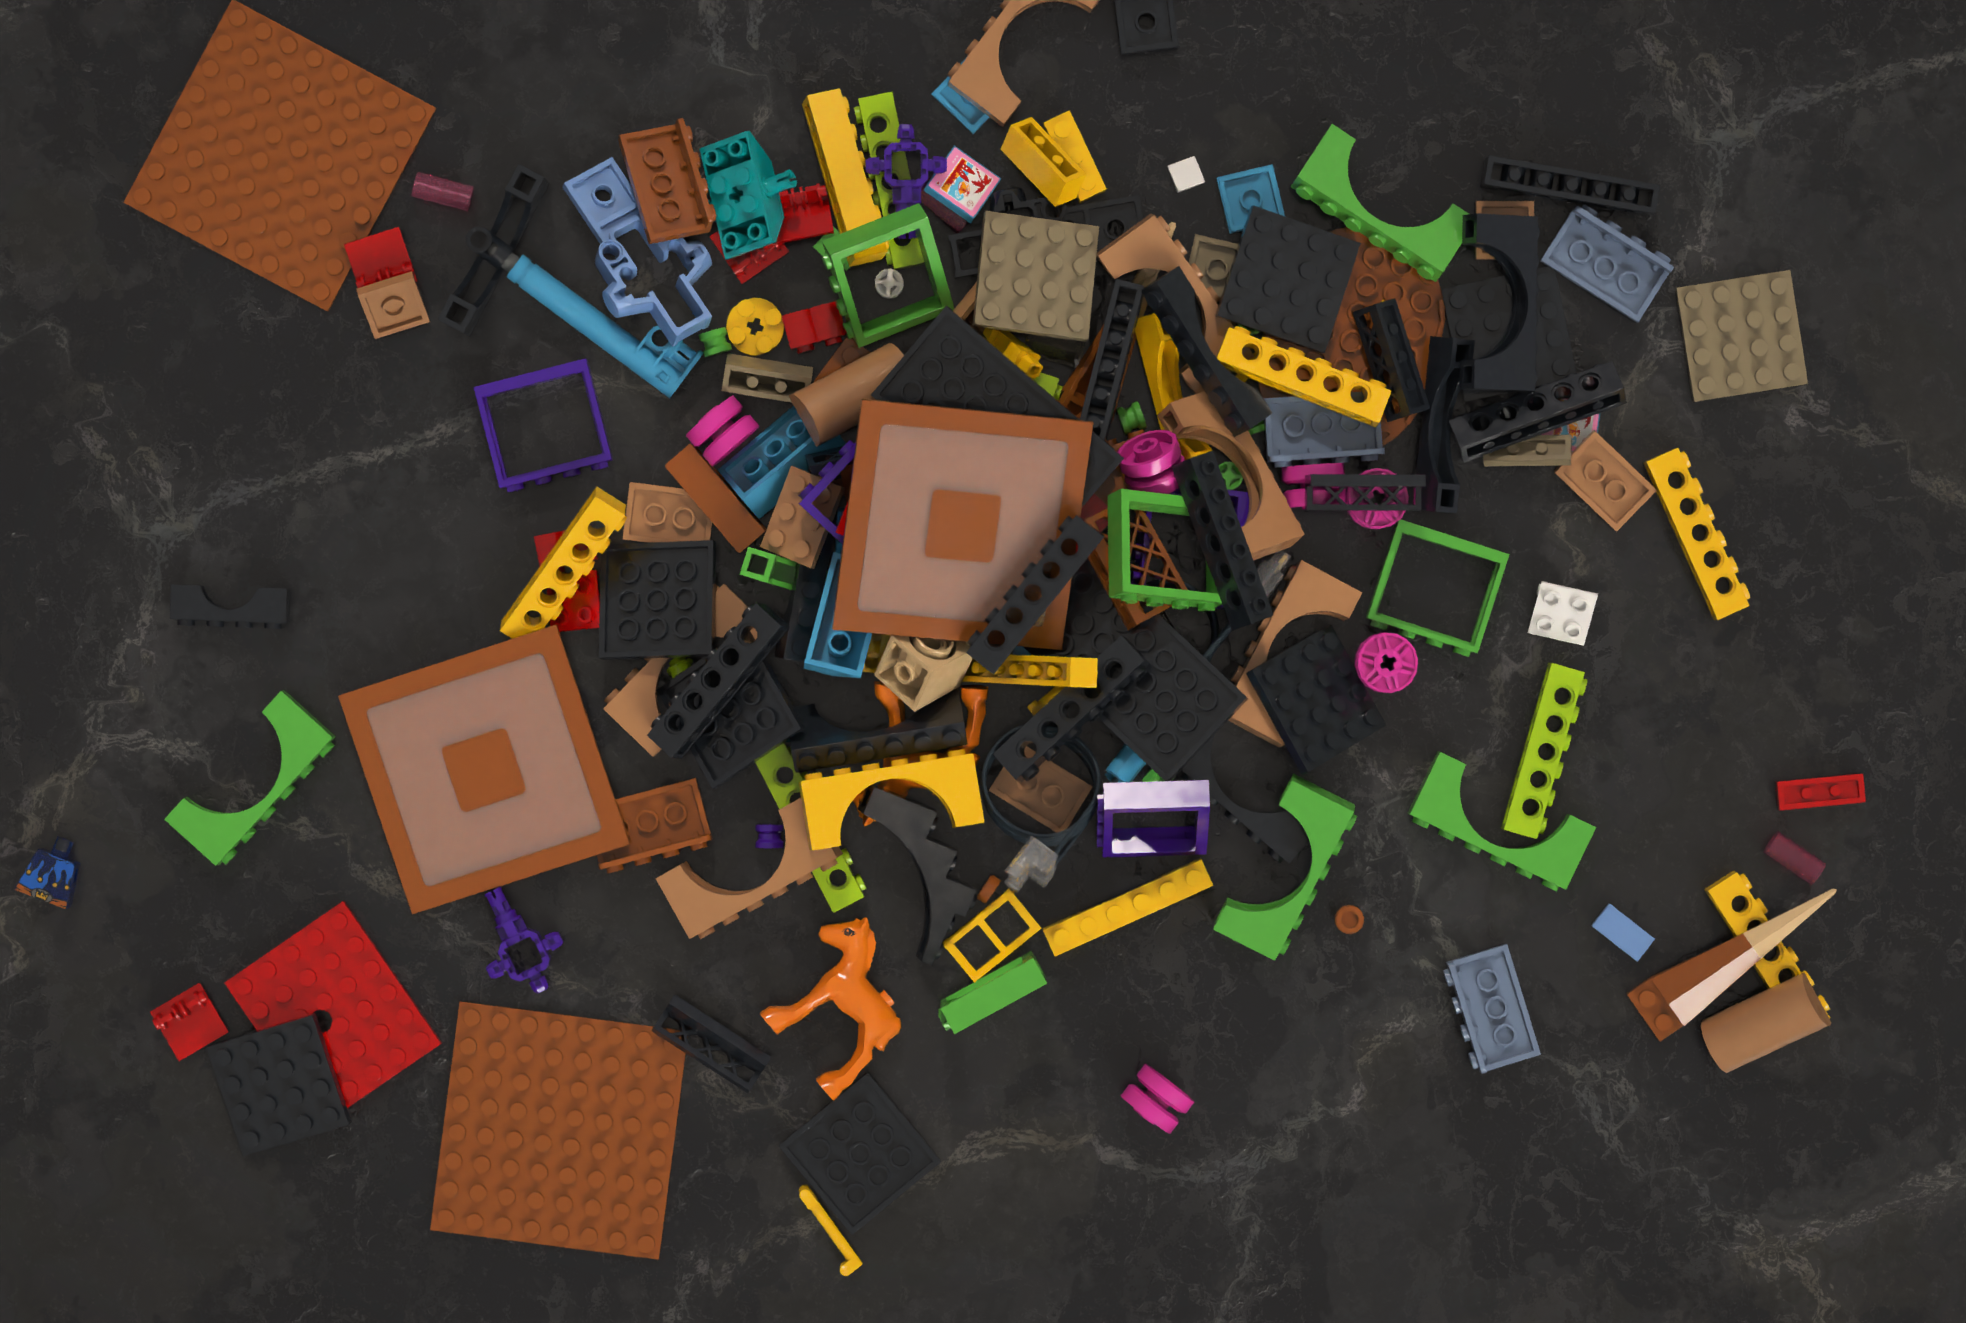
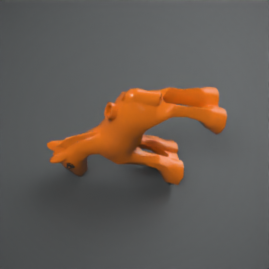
M874 681L875 696L888 713L889 727L905 721L904 702L881 681ZM961 685V698L968 710L967 726L965 728L968 745L950 747L944 753L926 751L884 758L883 768L891 767V761L908 758V763L910 764L920 762L919 756L936 754L937 759L947 758L949 751L965 749L966 754H972V749L978 746L980 741L981 726L986 715L988 686ZM973 753L976 767L981 757ZM902 779L883 780L877 784V786L904 797L908 795V791L911 788L927 789L915 782ZM866 788L853 799L856 808H858ZM858 810L859 817L863 819L864 827L876 821Z
M867 917L862 920L856 919L850 922L821 926L818 933L820 940L840 949L843 953L839 963L825 973L811 992L797 1003L790 1006H769L760 1012L762 1018L777 1035L786 1027L802 1020L818 1006L832 1000L842 1012L852 1017L858 1023L857 1048L851 1060L840 1070L825 1072L816 1078L818 1084L833 1101L841 1095L845 1088L853 1083L859 1072L872 1060L873 1047L884 1051L889 1040L896 1036L901 1029V1020L891 1008L895 1002L885 990L879 993L866 978L876 949L874 932L869 928Z

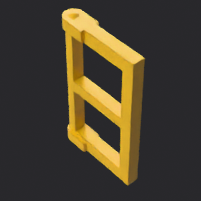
M1008 888L1000 897L942 943L944 948L950 952L975 983L1042 928L1014 895V891ZM1006 901H1009L1030 928L1009 945L1005 946L984 919ZM979 925L1000 952L978 970H975L954 943L975 926Z

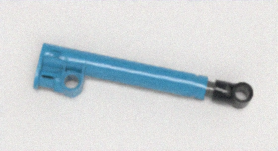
M474 227L468 231L466 243L470 250L474 251L498 270L503 268L508 272L506 278L514 284L517 283L518 287L669 399L702 356L703 351H694L683 343V340L673 347L669 341L664 346L655 345L652 341V335L656 330H661L658 325L652 327L642 341L638 340L539 265L532 263V260L523 254L519 258L513 253L514 249L487 228ZM477 231L484 232L488 238L487 244L482 248L475 247L471 241L472 235ZM678 351H681L683 354H685V355H686L687 357H689L690 359L687 360L685 357H683L681 354H679Z

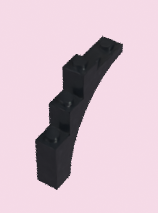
M872 784L866 788L857 809L892 831L906 847L918 869L924 891L925 917L923 934L916 957L932 966L934 960H938L944 948L942 942L946 933H950L954 926V914L957 913L965 917L968 910L971 911L977 899V895H975L977 890L970 884L947 876V873L952 872L956 865L957 856L955 855L957 851L947 844L927 837L928 833H932L936 827L937 817L935 816L937 812L927 805Z

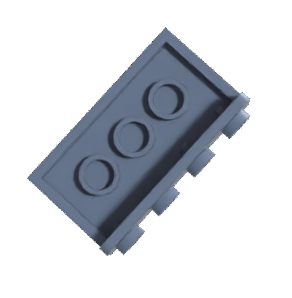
M1583 204L1582 207L1576 205L1540 262L1553 268L1557 273L1638 323L1665 279L1672 272L1674 267L1669 264L1671 259L1659 251H1656L1655 254L1645 248L1647 244L1633 235L1631 238H1628L1620 233L1622 228L1614 222L1607 220L1605 223L1596 217L1598 213L1587 205Z
M1362 392L1350 393L1353 401L1357 403L1364 402L1365 397ZM1296 396L1264 398L1272 411V414L1264 419L1267 462L1275 463V468L1292 466V461L1303 460V465L1321 464L1322 458H1332V463L1350 462V456H1361V461L1378 460V454H1385V448L1382 445L1381 420L1375 428Z
M1507 944L1446 962L1448 969L1443 970L1447 986L1453 985L1456 997L1451 999L1456 1014H1462L1464 1024L1460 1025L1464 1041H1470L1473 1052L1468 1053L1473 1070L1478 1068L1479 1072L1484 1074L1489 1070L1541 1055Z

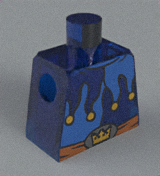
M57 836L52 851L39 848L14 890L64 909L71 908L80 862L68 858L74 842Z

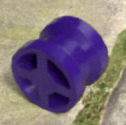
M755 825V831L758 833L755 848H784V842L781 840L784 825Z

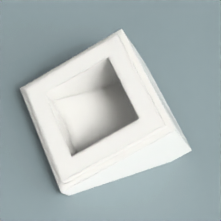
M1195 156L1167 166L1177 193L1205 183Z

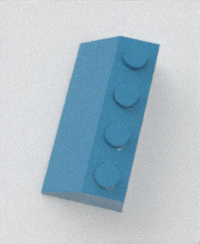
M792 406L721 466L718 471L756 517L760 519L777 504L791 466L808 472L805 455L844 446L846 442L838 435L816 447L795 407Z
M833 552L804 662V669L830 676L861 678L872 633L832 630L841 553Z

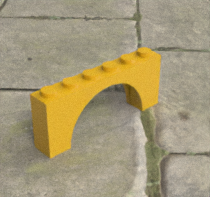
M965 749L949 751L948 757L937 759L936 754L919 756L920 762L910 764L908 763V758L891 761V767L880 768L879 763L862 765L863 771L851 773V768L833 770L834 776L822 777V772L806 774L805 780L798 783L809 851L841 846V825L850 803L868 786L889 779L908 780L930 790L946 808L952 828L984 823L973 753L966 754Z

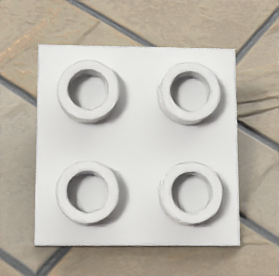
M1541 581L1537 588L1538 596L1528 633L1584 646L1598 594Z

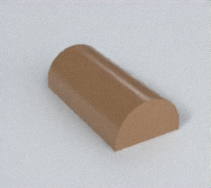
M888 343L789 395L816 447L858 425L861 399L876 400L871 394L904 356L898 347Z
M1804 972L1703 1019L1701 1030L1712 1058L1722 1071L1728 1073L1830 1026L1831 1021Z

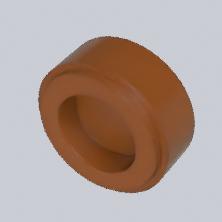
M990 875L977 894V899L986 904L1001 880L994 875Z
M1344 905L1335 914V924L1341 932L1354 934L1362 928L1364 916L1362 911L1356 906Z

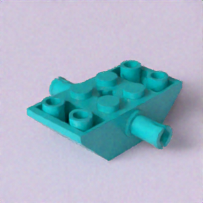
M744 131L700 148L711 197L708 202L713 204L715 208L716 223L725 259L728 260L775 243L785 217L779 192L796 187L797 180L790 182L791 179L796 178L793 171L789 169L775 175L772 161L750 131Z

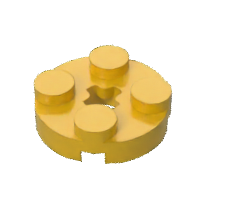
M762 298L742 300L731 310L727 319L726 329L729 340L744 354L759 356L769 353L779 345L783 338L784 324L782 315L776 306L768 300ZM760 319V325L764 326L763 331H757L756 335L750 334L751 329L747 327L748 322Z

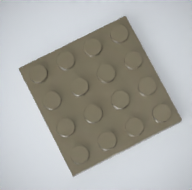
M985 211L983 214L972 326L1086 342L1089 339L1099 226Z
M1790 270L1675 288L1693 402L1808 384Z

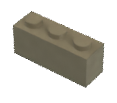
M728 353L721 391L792 403L789 395L811 384L813 367Z

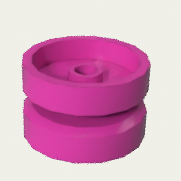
M734 395L726 399L719 406L713 407L686 434V437L695 447L704 445L710 439L713 440L702 455L712 467L728 456L760 427L751 415H745L735 423L732 422L741 413L743 408Z
M1167 430L1148 431L1131 438L1119 448L1118 453L1124 457L1119 466L1121 472L1125 475V482L1129 490L1170 494L1179 488L1171 466L1183 462L1185 459L1181 455V448L1174 433Z
M1344 463L1281 467V481L1284 484H1300V489L1286 490L1283 493L1290 508L1302 507V510L1305 509V475L1345 474ZM1313 487V504H1324L1331 497L1323 487ZM1330 487V488H1331L1334 492H1336L1340 487ZM1344 489L1338 496L1346 504L1347 496L1346 489ZM1334 499L1330 504L1339 503Z
M1144 1064L1136 1076L1138 1081L1148 1090L1145 1092L1137 1085L1129 1084L1121 1094V1097L1148 1122L1157 1125L1168 1134H1171L1178 1125L1179 1120L1167 1108L1171 1106L1179 1113L1186 1114L1195 1101L1158 1071Z

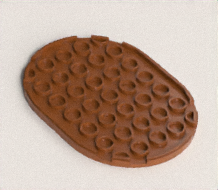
M1348 227L1330 231L1333 234L1361 244L1325 353H1320L1263 333L1262 337L1277 341V346L1286 350L1289 347L1301 350L1305 353L1304 357L1314 361L1316 358L1332 363L1331 367L1337 370H1352L1359 374L1358 378L1369 382L1370 379L1374 378L1353 312L1380 303L1383 299L1387 301L1395 298L1425 390L1430 336L1442 337L1445 323V306L1439 280L1434 282L1431 279L1423 278L1415 268L1407 263L1397 261L1392 253L1383 247L1380 248L1373 245L1368 237L1360 232L1352 231ZM1370 313L1364 314L1367 326L1372 329L1373 322ZM1376 342L1374 346L1376 354L1381 356V347ZM1271 358L1269 360V365L1273 370H1283L1284 365L1280 359ZM1304 368L1296 370L1299 380H1310L1311 376L1308 370ZM1384 370L1385 382L1389 384L1391 380L1389 372ZM1325 379L1323 381L1324 388L1327 391H1337L1338 386L1334 380ZM1258 382L1259 392L1263 399L1293 396ZM1354 389V390H1352L1351 392H1361V391H1360V390H1357V389ZM1393 397L1392 404L1396 414L1401 412L1397 399ZM1383 412L1381 418L1382 445L1384 446L1395 439L1413 421L1417 413L1387 422Z

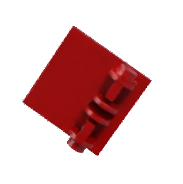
M817 183L814 186L805 187L806 191H803L801 186L799 187L800 192L796 193L794 188H791V194L788 191L779 192L785 217L776 240L777 244L834 233L826 185L820 186Z
M399 226L344 244L356 279L357 288L411 271L417 282Z
M719 231L709 237L724 257ZM776 241L759 249L725 260L741 284H743L790 251L784 243L777 244Z
M591 570L587 576L582 574L577 581L579 586L575 594L570 599L568 597L565 598L561 604L563 606L561 613L555 621L550 619V626L557 624L559 632L599 628L600 593L597 580L599 576H597L596 570ZM546 588L547 595L556 594L554 589Z
M201 983L194 985L150 1011L154 1018L152 1020L157 1030H161L178 1061L229 1032Z

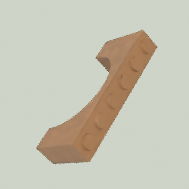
M1004 0L1000 5L1003 11L997 19L992 16L982 30L986 33L981 40L977 41L974 39L966 49L965 53L968 57L962 64L956 62L947 74L951 78L948 86L1000 126L1004 127L1021 104V100L1006 84L999 64L1000 41L1011 21L1024 10L1040 3L1064 2L1078 6L1091 13L1100 0Z
M1149 214L1097 252L1096 257L1114 280L1134 270L1159 269L1169 272L1180 266L1195 290V298L1201 312L1202 334L1210 350L1217 356L1227 329L1229 327L1234 329L1236 323L1215 316L1218 308L1217 302L1220 301L1219 296L1211 286L1208 288L1204 286L1200 280L1204 275L1195 263L1190 265L1185 259L1186 249L1178 239L1173 242L1167 233L1171 229L1162 216L1156 218L1155 215ZM1250 347L1242 349V354L1247 360L1254 357ZM1186 363L1179 370V374L1194 394L1203 392L1204 389Z
M1205 391L1171 402L1157 415L1164 429L1174 433L1177 439H1196L1216 447L1240 471L1249 494V512L1246 522L1241 528L1253 560L1289 548L1305 535L1249 431L1234 437L1225 426L1222 417L1210 402Z
M1303 560L1296 563L1295 566L1292 564L1289 566L1283 578L1287 581L1282 591L1277 590L1270 605L1274 606L1272 610L1274 616L1261 620L1257 628L1261 632L1257 641L1252 640L1244 653L1248 657L1244 666L1241 667L1239 665L1231 679L1248 700L1228 721L1278 748L1285 744L1246 673L1267 661L1268 652L1274 638L1287 623L1302 616L1315 614L1328 615L1345 621L1350 618L1362 595V592Z
M715 584V637H724L729 629L734 626L737 627L743 619V612L748 608L725 584L721 587ZM752 628L750 632L756 640L757 631L755 628ZM644 658L648 663L640 671L635 667L624 679L628 684L620 692L615 688L604 700L607 705L603 709L653 757L660 752L661 748L647 734L652 729V722L661 715L656 690L661 672L670 658Z
M801 798L778 810L785 829V850L778 869L765 884L744 891L721 889L709 884L698 876L687 861L655 878L689 939L696 935L700 939L715 932L713 926L721 921L724 926L740 918L738 912L747 908L748 912L764 905L762 899L770 894L773 899L789 891L787 885L794 881L798 885L813 878L811 872L820 867L824 872L838 864L836 858L843 854L839 847L809 851Z

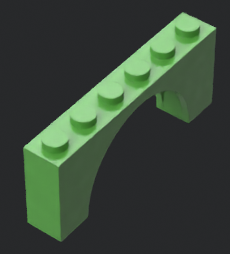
M1331 124L1291 187L1296 190L1300 197L1311 200L1319 205L1326 214L1336 216L1342 220L1350 230L1360 232L1368 237L1373 245L1380 248L1383 247L1392 253L1397 261L1409 264L1417 270L1420 276L1436 282L1462 244L1463 215H1468L1469 213L1452 204L1438 219L1417 227L1394 226L1377 219L1360 204L1350 185L1348 160L1356 139Z
M748 547L740 575L792 590L797 562Z
M285 690L280 691L262 711L278 735L282 752L280 773L269 794L255 806L234 813L209 810L198 805L189 797H185L164 819L215 866L220 865L222 862L227 865L238 853L234 848L241 841L247 843L257 832L254 826L261 819L266 822L276 811L273 805L280 798L285 801L296 789L293 783L299 777L305 779L315 768L312 764L319 755L324 758L335 746L332 741L336 736Z
M1437 751L1408 811V814L1414 816L1411 822L1426 829L1431 824L1439 828L1438 835L1453 841L1456 836L1466 841L1463 847L1477 854L1482 849L1491 853L1490 860L1504 867L1509 862L1517 866L1515 872L1529 879L1532 878L1533 874L1542 878L1541 885L1556 892L1559 887L1566 890L1596 827L1567 814L1560 826L1551 835L1536 844L1520 848L1494 845L1482 838L1472 828L1464 814L1460 798V785L1466 764Z
M1295 774L1292 775L1281 795L1279 806L1290 812L1300 822L1309 838L1312 850V864L1306 878L1294 892L1271 903L1247 904L1227 898L1213 927V930L1274 961L1279 953L1285 954L1291 942V939L1287 938L1292 928L1295 930L1299 928L1304 918V915L1301 914L1304 905L1310 906L1318 891L1314 889L1318 879L1322 881L1325 879L1331 865L1327 864L1332 854L1337 856L1344 843V840L1340 839L1344 830L1350 831L1357 818V815L1353 814L1355 804Z

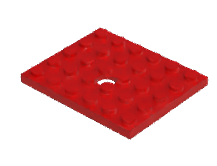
M345 901L339 903L224 982L257 1031L311 1015L317 1010H324L330 1014L332 1018L331 1027L322 1034L347 1108L442 1044Z

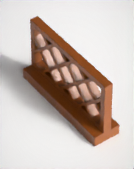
M1108 508L1085 520L1099 531L1095 522L1102 518L1108 520ZM1134 510L1136 513L1134 523L1130 522V528H1132L1130 557L1132 549L1146 554L1143 568L1130 563L1131 570L1142 573L1139 585H1144L1146 575L1160 579L1159 587L1164 588L1166 581L1175 584L1177 589L1188 590L1145 511ZM1137 530L1147 533L1150 538L1148 548L1134 544ZM1103 534L1105 535L1104 538L1089 555L1088 559L1109 595L1108 545L1105 540L1108 541V535ZM1151 556L1162 560L1164 564L1162 574L1148 570ZM1110 598L1127 630L1172 607L1170 604H1164L1163 606L1153 607V610L1145 614L1139 603L1140 601L1134 604H1125V601H1121V599Z

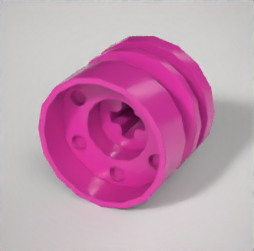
M1381 468L1366 470L1360 473L1362 475H1397L1390 470ZM1352 487L1346 488V504H1353L1360 495ZM1369 487L1358 488L1364 493ZM1374 487L1367 495L1369 499L1373 498V492L1376 490L1378 494L1383 493L1385 499L1388 497L1380 487ZM1387 487V488H1388L1391 492H1393L1397 487ZM1403 487L1395 496L1403 504H1408L1407 487ZM1363 499L1359 504L1368 503ZM1391 499L1387 504L1396 503ZM1347 511V513L1355 523L1363 528L1377 530L1390 527L1398 522L1405 511Z
M1381 632L1369 636L1360 643L1355 653L1354 667L1358 678L1366 687L1375 692L1393 693L1403 690L1412 682L1417 673L1418 657L1415 648L1406 638L1395 633ZM1384 655L1387 658L1393 657L1394 662L1391 663V670L1380 667Z

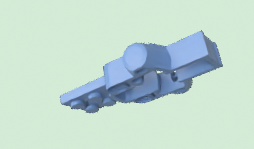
M613 157L565 182L562 188L600 243L595 257V265L608 284V287L602 292V297L610 313L614 317L620 318L650 312L672 347L697 331L708 328L712 315L692 287L712 266L710 254L703 243L699 240L686 242L684 238L648 244L632 186ZM605 190L610 194L611 199L600 201L595 196V192ZM636 229L659 263L668 259L669 251L677 254L689 273L687 276L684 273L679 275L675 287L696 317L695 319L681 327H676L653 291H650L643 298L634 299L632 294L625 296L626 285L621 278H625L628 281L637 276V267L616 238ZM610 253L615 256L616 260H608L603 254Z

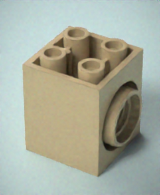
M891 635L874 675L915 712L959 688L973 658L966 653L970 648L966 641Z

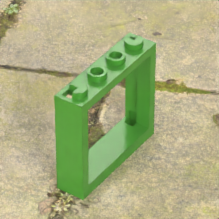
M919 203L822 241L826 253L822 255V260L826 269H830L832 273L828 280L834 294L838 292L839 296L835 303L841 317L845 316L846 322L842 324L843 328L846 331L847 338H853L858 348L936 318L945 306L952 310L955 309L929 218ZM915 230L934 296L860 324L841 259Z
M1119 489L1108 495L1109 598L1121 599V601H1125V604L1143 601L1146 602V606L1150 607L1170 604L1173 609L1179 610L1197 607L1199 612L1206 610L1215 611V607L1222 605L1207 561L1206 592L1130 584L1129 509L1190 516L1183 496L1129 489Z
M1400 519L1395 524L1365 618L1372 620L1370 626L1387 631L1388 626L1398 628V635L1414 639L1415 635L1426 637L1425 643L1442 648L1443 643L1454 646L1453 652L1469 657L1471 652L1478 654L1510 554ZM1402 534L1495 563L1470 642L1377 613Z
M1031 950L980 978L975 983L973 982L942 999L938 1009V1016L945 1030L952 1029L953 1033L956 1034L1046 985V976Z

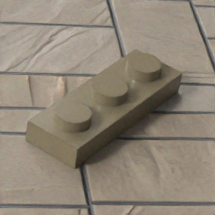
M1538 435L1483 455L1484 467L1571 465L1572 436Z

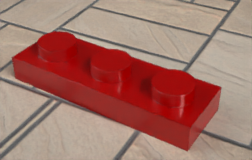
M1863 773L1775 781L1778 810L1866 802Z

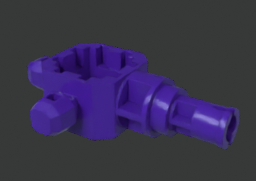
M912 124L899 125L897 139H900V143H890L884 150V160H879V157L865 160L866 173L880 175V172H884L885 182L892 188V204L895 205V212L918 203L921 204V188L928 182V171H933V174H942L947 171L946 158L933 156V159H928V149L921 142H912V139H915ZM892 152H921V179H892ZM915 230L909 232V239L917 238ZM906 234L898 236V239H906Z
M500 886L493 890L496 897L492 891L484 894L496 916L494 918L497 924L495 929L502 941L498 950L501 961L496 959L488 964L486 970L490 978L501 977L505 975V971L508 972L511 979L519 982L530 978L531 982H529V985L538 994L548 989L546 976H542L540 973L549 967L552 957L548 950H555L564 941L559 932L546 934L545 939H542L539 931L528 929L521 914L517 915L515 909H511ZM531 937L543 962L519 973L508 954L507 948Z

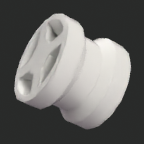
M884 269L876 276L875 287L878 294L890 299L899 296L903 290L904 282L897 270Z

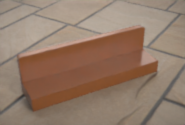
M690 443L666 463L665 467L734 549L741 553L756 539L765 534L767 528L743 502L714 466L712 467L702 456L701 450Z

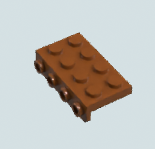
M677 119L674 125L619 135L618 142L648 244L709 233L713 221H716V212L713 204L708 202L707 181L705 178H701L699 154L693 152L691 145L693 142L692 131L689 125H685L684 119Z
M693 778L616 799L630 845L598 854V866L600 870L606 868L608 874L623 870V864L634 861L635 866L652 862L651 856L662 853L664 859L679 855V849L690 846L691 851L708 847L707 841L713 838L697 779Z

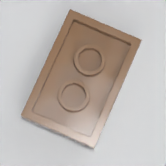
M1595 430L1572 452L1571 465H1560L1554 470V473L1616 532L1657 491Z
M795 466L790 467L760 545L761 548L806 567L815 568L828 531L798 504L802 500L798 495L809 483L815 486L821 477ZM831 482L811 504L833 522L846 487Z
M630 482L623 540L646 543L711 540L713 523L684 489Z
M1026 746L1024 751L1026 758L1033 757L1036 751ZM1045 760L1038 767L1040 769L1038 774L1031 780H1024L1023 782L1015 780L1003 766L989 791L1055 832H1061L1068 828L1092 789L1091 785L1052 761L1048 762Z

